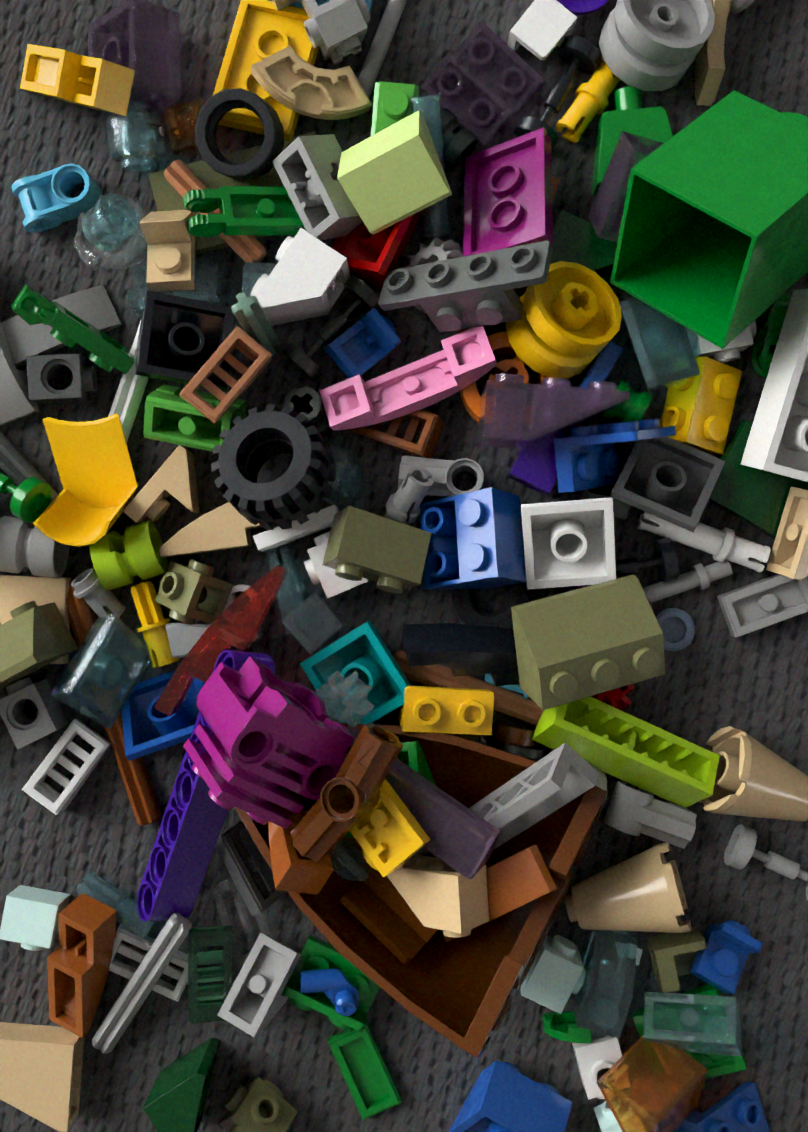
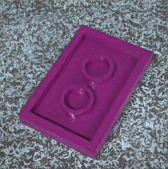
M544 127L465 157L463 256L541 241H549L551 246H553L551 138Z

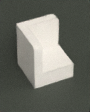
M534 0L510 30L507 49L514 54L518 47L522 45L540 60H545L556 46L560 47L566 36L572 35L577 16L557 0Z

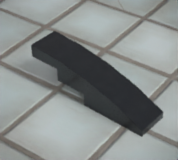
M454 623L403 624L402 640L410 667L449 663L453 677L491 673L495 686L520 684L514 630L494 626Z

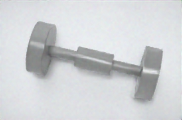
M743 824L735 827L724 851V863L726 865L741 870L753 857L762 861L763 866L792 880L798 877L808 882V872L800 869L799 863L772 851L766 854L755 849L757 833L754 829ZM807 884V886H806V898H807V900H808V884Z

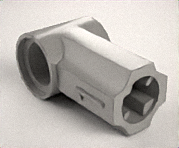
M402 456L398 489L408 469L412 466L427 470L432 475L431 479H434V483L425 497L447 498L484 489V472L481 466L472 459L461 458L453 461L413 456ZM461 472H469L476 477L477 483L472 489L461 491L454 487L452 483L454 477Z
M617 780L603 822L630 835L639 836L642 833L685 849L686 845L693 838L697 814L687 808L654 797V794L638 788V790L626 786L627 782Z

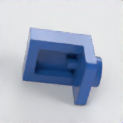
M372 308L361 320L331 342L324 350L347 378H351L358 374L362 376L396 348L401 341L397 336L393 323L386 316L380 315L375 308Z

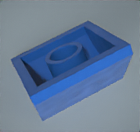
M200 661L120 689L125 756L129 761L190 739L199 713L197 696L207 681Z

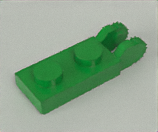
M220 186L219 189H192V191L184 193L185 196H183L184 208L187 211L210 213L218 208L220 214H196V216L188 218V233L194 235V237H215L221 233L224 236L296 235L300 228L306 231L285 187Z

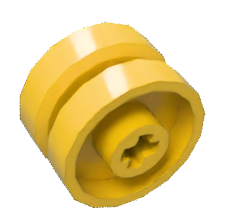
M559 261L550 264L548 279L545 283L528 286L526 292L519 298L523 304L521 320L506 322L509 343L517 356L532 370L549 378L567 379L580 374L620 330L622 312L619 300L610 285L595 271L578 263Z

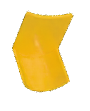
M116 413L103 419L86 422H71L51 417L44 418L42 420L63 490L33 524L45 536L64 545L81 547L94 544L109 531L124 509L133 500L138 487L120 417Z

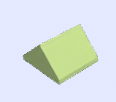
M420 110L341 152L337 179L372 235L452 195L425 118Z

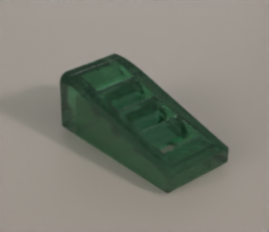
M232 925L191 928L188 933V1021L192 1024L226 1021L217 1016L233 986ZM222 945V950L197 952V947ZM222 963V966L197 968V965ZM222 981V984L197 986V983Z

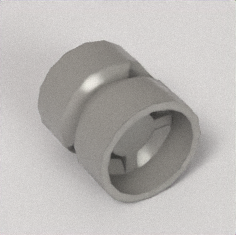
M3 516L0 518V572L18 574L30 569L31 574L34 576L55 579L63 576L68 564L70 545L61 544L45 536L33 525V522H24L13 516Z

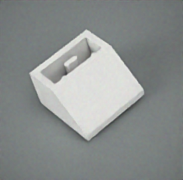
M300 228L294 238L288 236L283 241L276 254L278 263L269 276L264 273L257 280L251 291V296H256L272 326L328 315L345 289L343 284L350 278L347 258Z

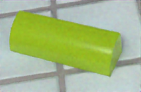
M589 696L545 709L534 731L533 741L554 750L566 742L582 758L601 771L681 807H689L713 795L720 755Z

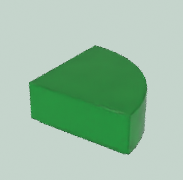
M582 1010L562 1011L561 1014L546 1012L545 1015H542L543 1030L549 1036L566 1042L592 1043L591 1027L585 1012Z

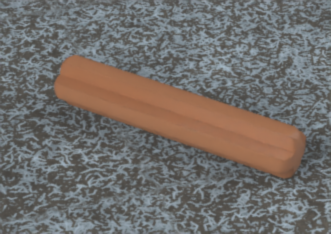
M181 160L173 161L164 171V177L182 197L185 196L184 193L192 191V189H208ZM218 208V209H216V210H214V211H212V212H210V213H200V212H197V213H198L199 215H201V214H203V215H206V214H220V211H219V208ZM223 233L219 234L249 267L258 265L267 254L265 247L253 235L224 236Z

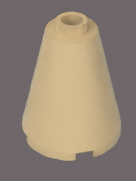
M731 726L720 728L709 738L706 745L712 746L711 752L720 755L713 795L699 801L704 804V810L714 814L802 822L808 820V776L741 729Z
M668 842L658 844L572 885L571 895L565 896L570 921H578L580 928L585 930L690 932V920L681 921V915H685L684 909H688L676 861L670 860L667 863L664 855L665 852L672 850Z

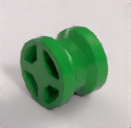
M621 379L611 393L600 416L606 420L615 419L621 423L640 421L653 395L646 391L638 393L631 389L628 381Z

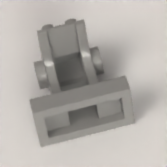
M272 0L277 11L298 1L302 4L309 17L308 20L303 22L304 28L313 47L317 48L320 46L324 62L331 59L333 64L336 65L343 61L342 57L351 53L354 56L363 51L361 43L368 29L366 23L371 21L370 13L364 0H330L318 6L315 0Z

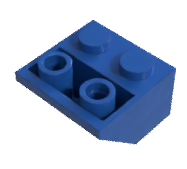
M490 487L421 503V512L419 514L420 529L432 533L423 570V590L489 589L526 582L520 496Z

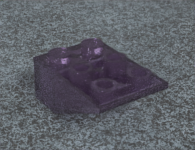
M496 374L495 380H487L481 393L477 446L522 450L570 428L612 412L629 399L630 392L617 391V384L611 382H589L588 388L570 387V380L564 378H543L542 384L523 383L524 377L521 375Z

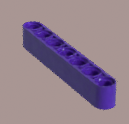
M223 650L217 658L213 672L221 662L239 671L249 656L267 665L274 675L275 665L272 657L268 654ZM199 712L190 740L203 745L194 730L199 724L208 728L210 726ZM185 752L138 890L137 912L143 922L168 921L174 913H180L184 918H189L228 812L227 809L222 808L209 797L208 792L210 788L205 780L192 770L193 761L187 752Z

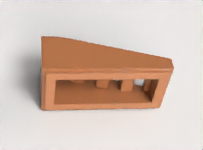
M236 326L183 388L179 396L213 424H216L271 362L272 354L240 327ZM234 349H237L253 363L249 369L231 355ZM223 361L242 375L238 381L220 367ZM212 373L232 388L227 394L208 380ZM200 386L204 387L221 401L216 408L196 393Z

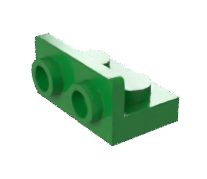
M309 934L300 952L302 955L284 988V995L289 997L293 1005L302 1010L311 1011L314 1009L328 1016L329 1021L341 1029L350 1030L353 1028L362 1032L366 1024V1015L380 987L342 956L333 945ZM335 968L343 971L358 989L360 998L357 1011L350 1016H341L335 1011V1006L323 992L301 994L300 970Z

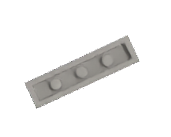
M565 742L452 819L449 823V833L444 834L434 857L452 860L464 851H467L475 859L482 858L594 787L599 773Z

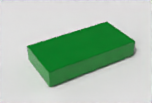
M367 1020L362 1032L351 1028L328 1037L330 1049L363 1120L402 1103V1096Z

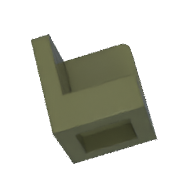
M696 927L691 928L690 932L666 933L646 938L654 977L663 994L681 990L678 976L691 974L689 971L697 951L707 948L705 938Z

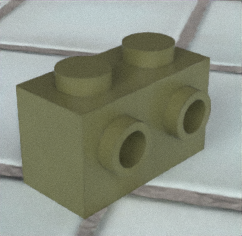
M348 506L334 515L322 565L336 569L335 575L340 578L352 581H361L362 578L377 582L376 587L382 591L401 594L403 590L421 583L432 533Z

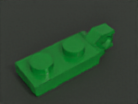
M27 284L11 306L12 310L29 325L40 323L52 327L50 334L63 344L73 348L77 343L90 351L89 359L108 372H111L115 367L124 374H127L135 363L134 358L126 347Z

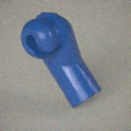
M335 968L300 970L301 994L323 992L335 1006V1011L341 1016H350L357 1011L360 998L358 989L343 971Z

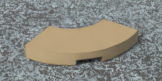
M711 0L715 13L713 32L695 56V98L697 105L712 106L725 72V31L732 0Z
M290 45L253 64L250 72L270 96L285 107L305 116L325 120H340L361 115L369 111L372 106L350 66L336 70L317 68L302 60Z

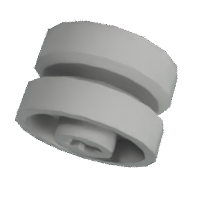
M617 0L616 7L609 14L601 30L599 46L603 60L614 75L627 85L644 91H664L676 86L713 32L715 13L711 0Z

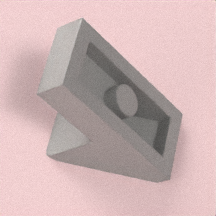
M260 933L217 1016L252 1037L257 1038L286 1003L288 997L284 995L283 990L302 954L267 934Z

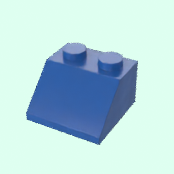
M496 1060L480 1073L449 1132H565L572 1102L559 1095V1092L553 1086L546 1083H537L522 1075L520 1069L515 1065Z

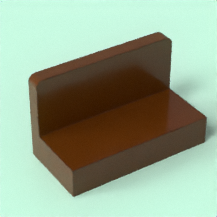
M372 867L340 900L405 965L414 958L439 930L424 927L387 876L383 878L379 871Z

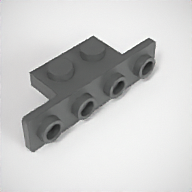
M541 241L389 270L383 282L378 304L383 311L421 305L439 332L457 331L459 329L521 320L523 304L514 289L539 285L547 281L553 248L549 241Z

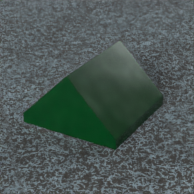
M211 1037L160 1071L143 1106V1110L158 1132L199 1131L220 1039Z

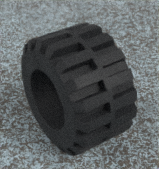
M266 405L264 412L255 407L248 410V417L244 419L240 415L232 420L235 426L230 431L227 429L222 431L219 437L223 440L222 445H215L212 453L218 460L211 463L212 473L217 477L214 482L218 490L250 523L254 525L259 523L264 529L273 530L276 523L282 530L290 529L294 520H297L300 524L309 521L307 514L312 510L318 514L324 507L320 503L323 497L329 499L333 492L328 482L336 481V471L332 467L335 464L334 457L316 427L303 413L298 415L294 408L287 406L280 411L277 405ZM284 453L293 454L289 468L281 477L268 483H257L261 467L270 458Z

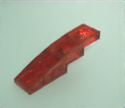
M277 565L240 594L205 630L177 667L154 706L155 709L171 716L179 710L195 678L206 683L212 675L219 654L223 650H229L231 645L243 651L250 648L289 571L288 568Z

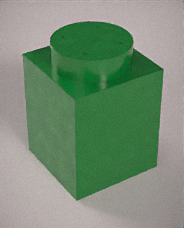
M733 90L631 168L610 283L721 349H724L808 272L807 116L793 112L780 113Z

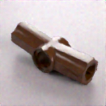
M372 723L363 726L336 777L327 781L322 787L318 801L290 832L293 838L292 845L303 857H308L316 863L323 861L363 814L372 811L377 806L380 798V787L403 748L399 737L386 728L378 727ZM347 787H349L354 794V806L351 805V803L348 801L346 797Z

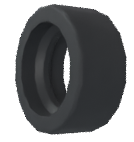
M241 88L224 89L211 96L199 110L195 124L196 146L202 159L215 172L238 181L255 180L269 173L274 167L272 161L282 152L284 146L283 125L277 112L260 96ZM245 108L253 111L260 118L264 127L265 139L261 150L253 159L247 162L235 163L227 160L220 153L216 144V131L220 120L227 112L232 109Z

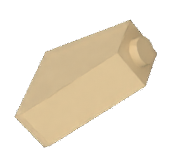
M0 1022V1100L59 1132H68L79 1113L84 1038L58 1026Z

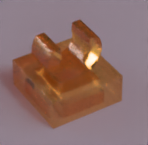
M203 98L161 108L174 155L198 149L195 140V124L199 110L205 104Z

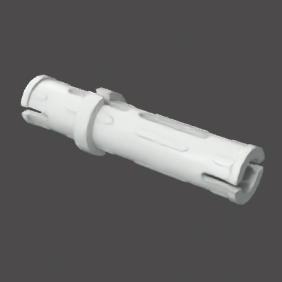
M647 512L641 514L637 524V529H643L712 554L713 560L723 562L726 559L753 569L758 573L762 572L765 568L761 562L767 563L770 556L771 548L769 546H763L735 535L734 530L726 527L723 530H719L698 522L693 533Z

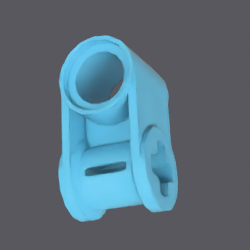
M72 163L64 164L61 167L38 175L23 177L15 181L11 186L14 196L20 199L26 217L23 220L24 228L26 231L33 233L42 232L57 227L62 222L90 214L100 206L103 198L102 189L98 182L82 167ZM84 182L83 192L79 196L71 198L74 186Z

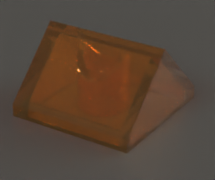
M650 1028L596 1083L622 1132H674L697 1107L708 1069L657 1029Z

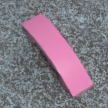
M472 327L443 339L441 343L444 350L366 382L358 374L319 390L330 428L333 431L346 430L389 421L435 404L472 384L497 365L484 327Z

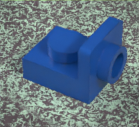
M726 920L725 923L710 924L703 935L707 948L697 951L689 973L725 994H734L749 953H760L763 944L751 937L750 929L738 922Z

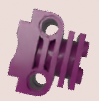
M249 656L239 671L221 662L203 685L197 696V707L210 728L199 724L194 730L203 745L188 739L183 747L193 761L192 770L205 780L210 788L208 795L216 804L227 810L236 807L246 811L248 816L260 824L266 825L269 821L287 829L293 821L283 807L297 814L304 807L294 792L309 799L318 800L322 787L327 781L336 777L348 755L345 751L355 738L344 725L328 718L329 715L326 711L325 703L315 691L300 683H291L279 679L267 665Z

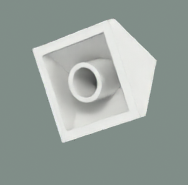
M612 497L521 504L527 590L595 585L616 579Z

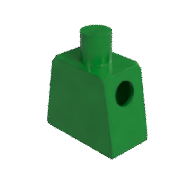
M627 86L616 90L614 93L616 110L602 113L596 130L592 196L627 193L631 168L673 137L668 116L663 107L642 108L641 89Z

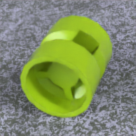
M151 520L127 526L123 535L117 531L108 532L96 543L89 545L95 572L102 586L107 591L132 584L135 576L145 580L165 574L168 569L167 557H160L159 548L163 543L159 531Z

